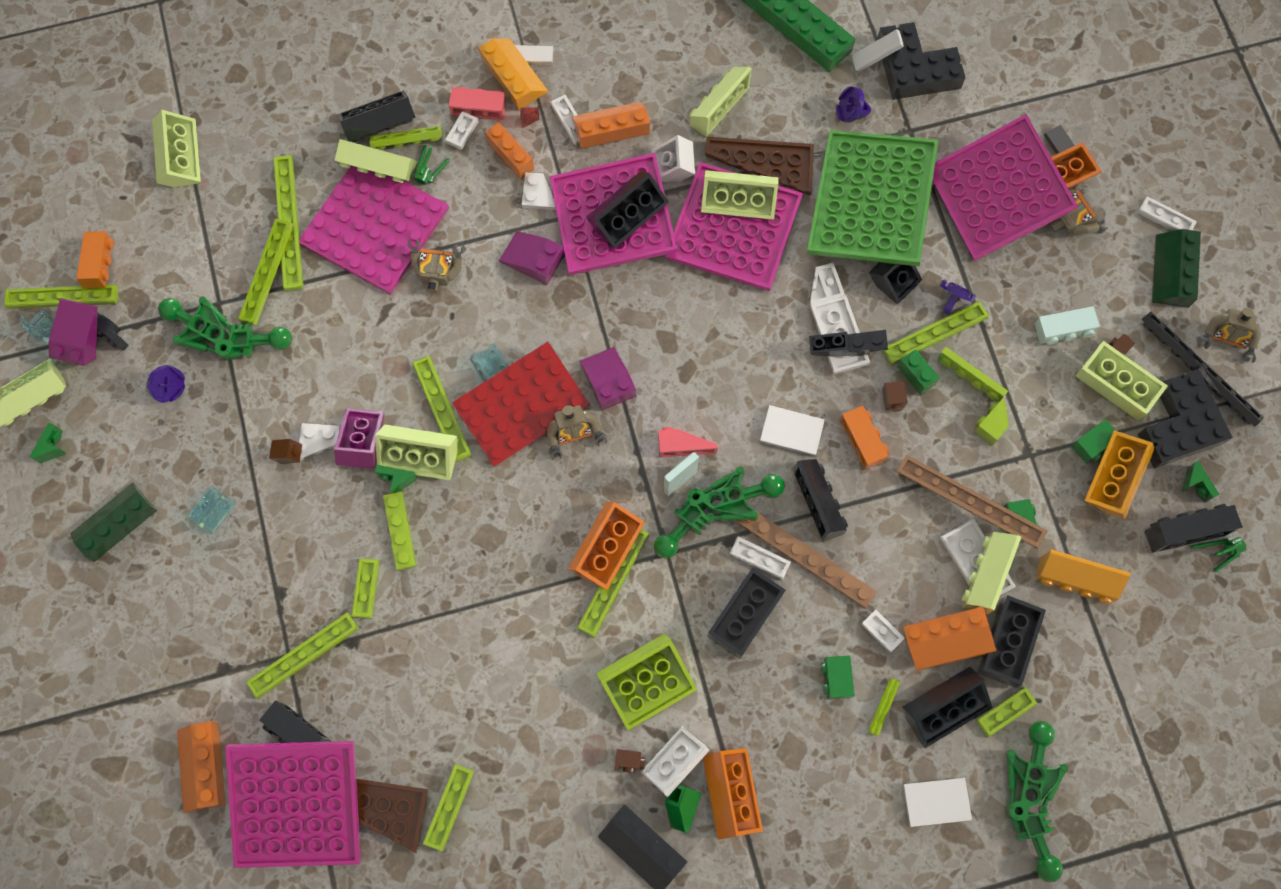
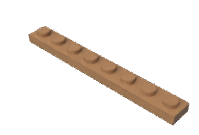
M908 455L905 456L897 470V473L1001 530L1009 534L1021 536L1023 542L1036 549L1039 548L1048 532L1046 529Z
M758 513L757 521L734 520L738 525L864 609L867 608L877 591Z

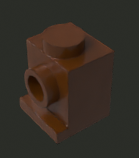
M1122 334L1119 339L1115 337L1109 343L1110 346L1123 355L1135 344L1126 334Z
M617 749L614 771L619 772V767L623 768V772L635 773V769L644 770L645 757H641V752Z

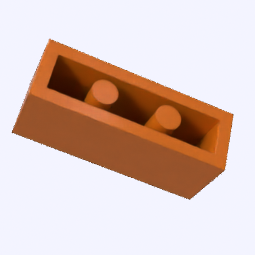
M500 122L485 132L487 143L520 180L525 177V172L530 173L534 170L531 156Z
M106 231L84 232L76 277L83 289L106 288V282L109 280L108 269L112 262L111 249L114 248V241Z
M862 405L843 413L840 422L866 470L885 462L889 456V450L885 443L882 444L879 438L880 432L871 422L870 412L865 410Z

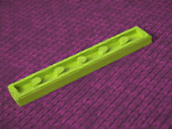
M275 218L238 317L240 322L257 326L294 224L292 222Z
M106 285V288L83 289L82 286L5 289L4 307L6 309L58 307L61 298L89 305L117 304L118 286Z
M978 301L888 345V350L882 352L892 366L900 362L903 357L916 349L920 352L988 319L989 315L981 302Z
M430 356L412 362L441 433L457 436L455 463L472 456Z
M641 529L609 588L605 590L598 587L577 627L578 630L593 638L596 637L649 536L648 532Z
M348 612L246 681L247 686L256 699L261 698L359 630V627Z

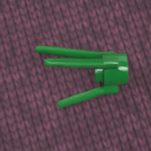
M427 145L423 146L418 167L414 174V180L423 185H427L428 182L432 183L438 173L450 161L447 158L431 175V170L426 165L432 148L428 149L425 156Z
M1228 537L1224 540L1192 545L1191 548L1197 549L1225 544L1224 549L1216 552L1215 555L1219 556L1227 553L1231 556L1214 569L1215 572H1218L1231 561L1240 557V553L1246 551V544L1240 537L1234 539Z

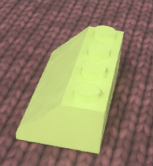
M733 67L729 72L727 71L723 75L722 81L713 86L708 97L705 96L702 99L700 106L692 110L689 115L690 126L707 137L749 89L752 68Z
M161 110L152 119L157 184L170 187L199 184L201 179L196 120Z
M339 139L335 161L340 162L339 166L350 169L352 165L358 167L357 171L367 174L368 170L374 171L375 176L385 178L386 175L392 176L393 181L403 183L404 180H410L417 161L411 158Z
M706 170L701 212L774 220L778 177Z
M1102 341L1075 376L1138 421L1147 415L1167 388L1165 383L1104 341Z
M51 358L0 388V427L11 424L17 416L26 415L32 407L44 404L48 400L47 398L52 395L57 396L65 390V380Z
M384 425L375 435L377 465L412 471L419 476L444 480L451 479L457 456V436Z
M993 532L990 536L985 537L982 544L984 551L978 555L975 562L978 567L976 572H972L968 581L971 583L970 588L965 590L962 601H964L963 608L971 610L984 607L986 616L995 610L1021 536Z

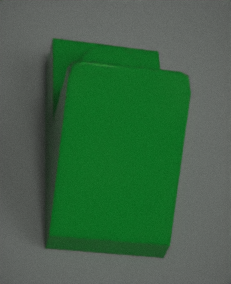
M48 423L29 457L39 463H43L65 455L66 452L55 447L56 443L60 441L63 431L57 426Z
M1199 461L1187 468L1182 492L1195 486L1198 495L1205 502L1220 495Z
M376 465L375 473L380 477V480L391 482L392 480L391 493L400 492L417 481L415 472Z

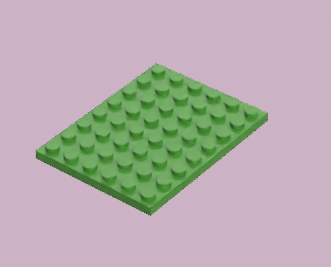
M830 130L807 254L920 266L938 140Z

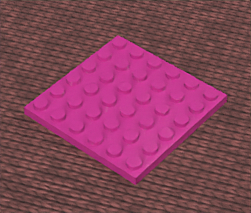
M1027 114L935 162L933 183L974 261L1078 209L1076 201Z
M656 153L550 176L569 275L678 252L667 204L615 249L595 231L586 216L640 171L650 173L665 195Z
M699 162L674 230L678 252L666 254L665 259L770 291L803 193L778 186L774 220L701 212L705 171L735 172Z
M351 165L350 169L347 170L301 235L299 243L304 248L391 295L411 265L410 252L412 250L407 245L408 241L411 240V245L416 247V239H418L420 246L417 248V251H420V248L425 245L448 211L449 205L405 181L403 183L393 181V177L388 175L385 178L375 176L374 171L368 170V174L357 171L358 167Z
M354 741L228 744L225 747L234 868L360 864L361 853Z

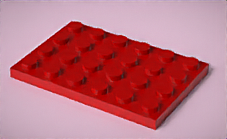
M548 341L452 402L454 408L493 467L546 434L549 424L554 420V414L562 411L565 406L575 407L579 405L584 409L590 405Z

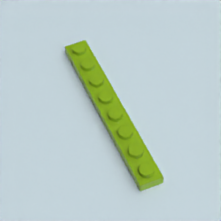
M292 155L273 157L278 219L290 221L294 224L281 258L283 287L285 291L304 289L294 162Z

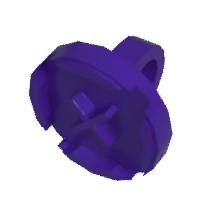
M849 86L840 94L838 99L840 102L836 106V115L839 120L851 123L858 117L865 118L871 112V108L864 100V93L860 88Z
M946 279L941 281L939 286L952 293L942 311L943 313L949 315L959 297L969 302H974L976 298L974 293L970 296V292L964 287L953 282L946 284Z
M160 366L150 373L146 385L147 391L153 399L161 403L175 401L185 389V376L174 366Z

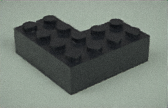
M915 22L899 24L898 28H896V25L880 27L877 40L897 29L900 31L904 45L901 49L882 59L892 100L962 88L966 77L963 66L960 64L961 59L957 47L922 52Z
M1199 369L1163 381L1167 388L1160 398L1170 419L1145 427L1138 433L1140 439L1156 444L1150 459L1154 469L1223 445L1233 438Z

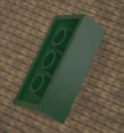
M1179 229L1156 235L1152 303L1189 308L1198 299L1201 231Z
M131 483L70 534L73 543L86 558L95 562L157 510L134 483Z

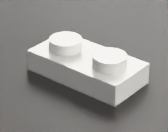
M462 111L446 137V143L462 150L477 126L478 118Z
M877 610L861 624L889 653L905 639Z

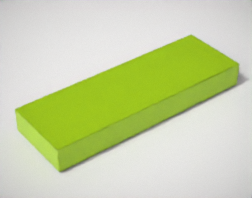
M359 558L352 618H373L380 561L377 559Z
M1025 686L975 721L988 738L1038 703Z

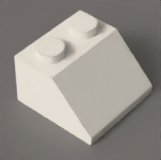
M677 135L652 149V153H656L662 182L683 181L695 175L692 141Z

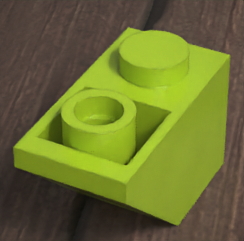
M1003 398L999 403L994 402L988 409L990 412L988 416L985 417L983 415L976 423L978 427L975 432L992 446L1009 427L1006 401Z

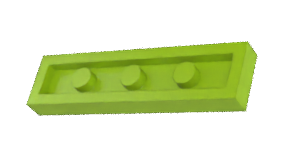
M440 125L370 136L371 148L384 149L389 145L399 147L408 142L418 144L422 140L428 139L429 141H437L442 137V128Z
M947 347L942 350L937 358L942 365L956 371L959 377L970 381L973 387L981 389L994 401L1000 402L1008 392L1004 387Z
M401 491L383 495L396 570L401 571L417 567L404 494Z
M457 764L454 765L423 842L424 845L442 852L444 851L475 771Z

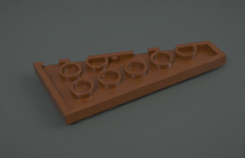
M720 137L706 138V157L754 175L778 177V184L811 196L814 144Z
M356 779L359 823L417 853L429 789Z

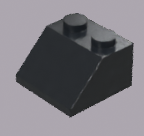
M879 262L869 272L876 287L896 304H899L922 281L916 266Z

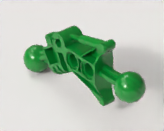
M204 296L199 298V308L194 316L183 311L181 303L173 298L163 299L158 306L159 315L164 320H178L187 325L182 334L173 338V342L176 345L204 352H214L226 361H231L241 356L251 358L254 346L271 345L274 349L284 350L292 343L291 332L285 327H275L269 334L254 335L249 323L245 326L243 324L239 326L229 324L227 319ZM204 324V327L198 330L199 326ZM220 332L219 336L214 338V335ZM209 341L215 345V348L199 342Z
M739 466L734 472L712 483L710 487L703 491L698 488L690 490L687 499L681 505L682 507L674 510L675 516L681 522L670 534H662L656 538L654 542L655 553L664 559L673 557L678 550V541L689 529L695 534L701 535L700 529L706 530L704 524L710 525L714 520L757 521L758 513L749 507L746 500L761 495L769 498L779 497L785 488L783 479L776 474H768L762 479L761 484L742 489L741 482L745 473L743 467ZM733 495H739V498L736 500L730 499ZM715 500L721 501L718 505H712ZM706 509L710 513L705 515L702 510Z
M1037 721L1029 729V738L1033 742L1030 763L1019 758L1013 750H1008L1005 753L1007 758L1008 789H1010V803L1006 807V814L1011 819L1014 829L1017 830L1016 839L1019 841L1032 840L1039 858L1036 863V872L1043 881L1050 883L1060 879L1063 874V866L1057 857L1050 854L1043 834L1055 829V827L1048 826L1052 820H1046L1045 816L1049 814L1047 805L1049 801H1052L1064 774L1068 771V766L1066 764H1061L1054 768L1042 766L1045 749L1053 743L1055 731L1049 723ZM1031 769H1035L1038 772L1039 777L1037 780H1033L1030 777L1029 772ZM1016 775H1017V777H1018V779L1020 780L1021 784H1020L1018 799H1017V801L1015 802ZM1028 789L1032 790L1035 794L1032 801H1029L1025 796ZM1044 800L1043 804L1038 807V814H1028L1029 807L1038 805ZM1015 808L1019 809L1018 815L1015 813Z

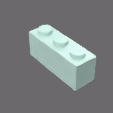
M1094 306L1041 316L1034 323L1040 344L1047 343L1048 345L1055 344L1059 340L1064 339L1065 341H1071L1079 336L1084 338L1091 337L1100 327Z

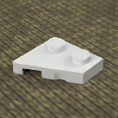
M525 172L522 208L556 210L553 195L543 173Z
M834 263L815 268L810 306L845 296Z
M302 423L299 443L302 444L300 461L310 455L320 454L326 449H333L340 426Z

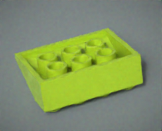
M666 633L596 673L628 731L698 690L673 642Z

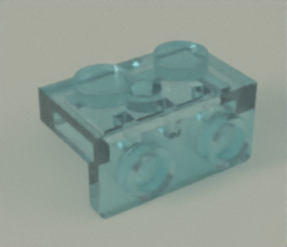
M41 309L29 322L22 316L18 318L24 323L21 327L38 341L42 339L46 343L49 342L54 319L47 312Z
M494 343L490 344L487 350L472 354L470 357L472 364L484 382L509 366Z
M211 486L198 504L192 508L187 517L212 534L234 507L235 502Z

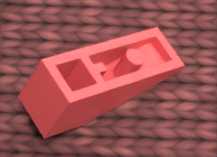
M664 427L662 430H658L660 458L689 456L694 452L697 455L717 453L718 444L679 429H673L672 427Z

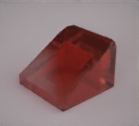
M538 107L520 108L522 128L540 119Z

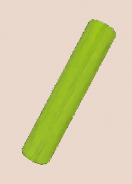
M894 678L889 679L868 732L874 736L880 734L900 685V681Z

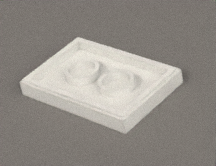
M769 405L760 442L816 456L825 419Z
M681 727L645 766L641 773L668 797L708 753L709 749L684 727Z
M965 778L903 784L909 827L972 820Z

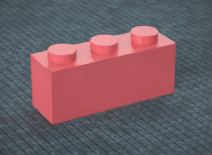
M452 87L449 101L451 115L460 116L463 111L477 118L504 120L506 108L505 92Z

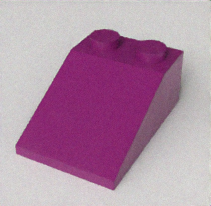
M516 231L499 262L548 285L565 256L564 247L547 238Z
M63 298L60 299L49 338V358L82 366L96 360L98 306Z
M615 347L580 360L602 411L636 397L634 383Z
M346 408L334 447L336 465L375 468L377 461L375 435L383 426L384 412Z

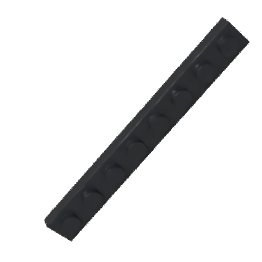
M1149 312L1141 319L1144 322L1143 325L1149 331L1153 330L1158 335L1157 338L1160 342L1168 344L1175 356L1181 357L1186 361L1185 365L1190 370L1199 369L1205 383H1209L1214 388L1213 391L1221 398L1224 397L1231 409L1239 411L1247 424H1252L1256 427L1263 420L1264 417L1156 315Z

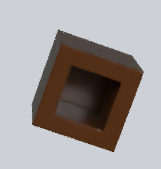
M904 381L884 384L882 392L885 410H891L892 412L903 410L908 403Z
M292 439L272 440L269 459L281 464L300 463L302 444Z

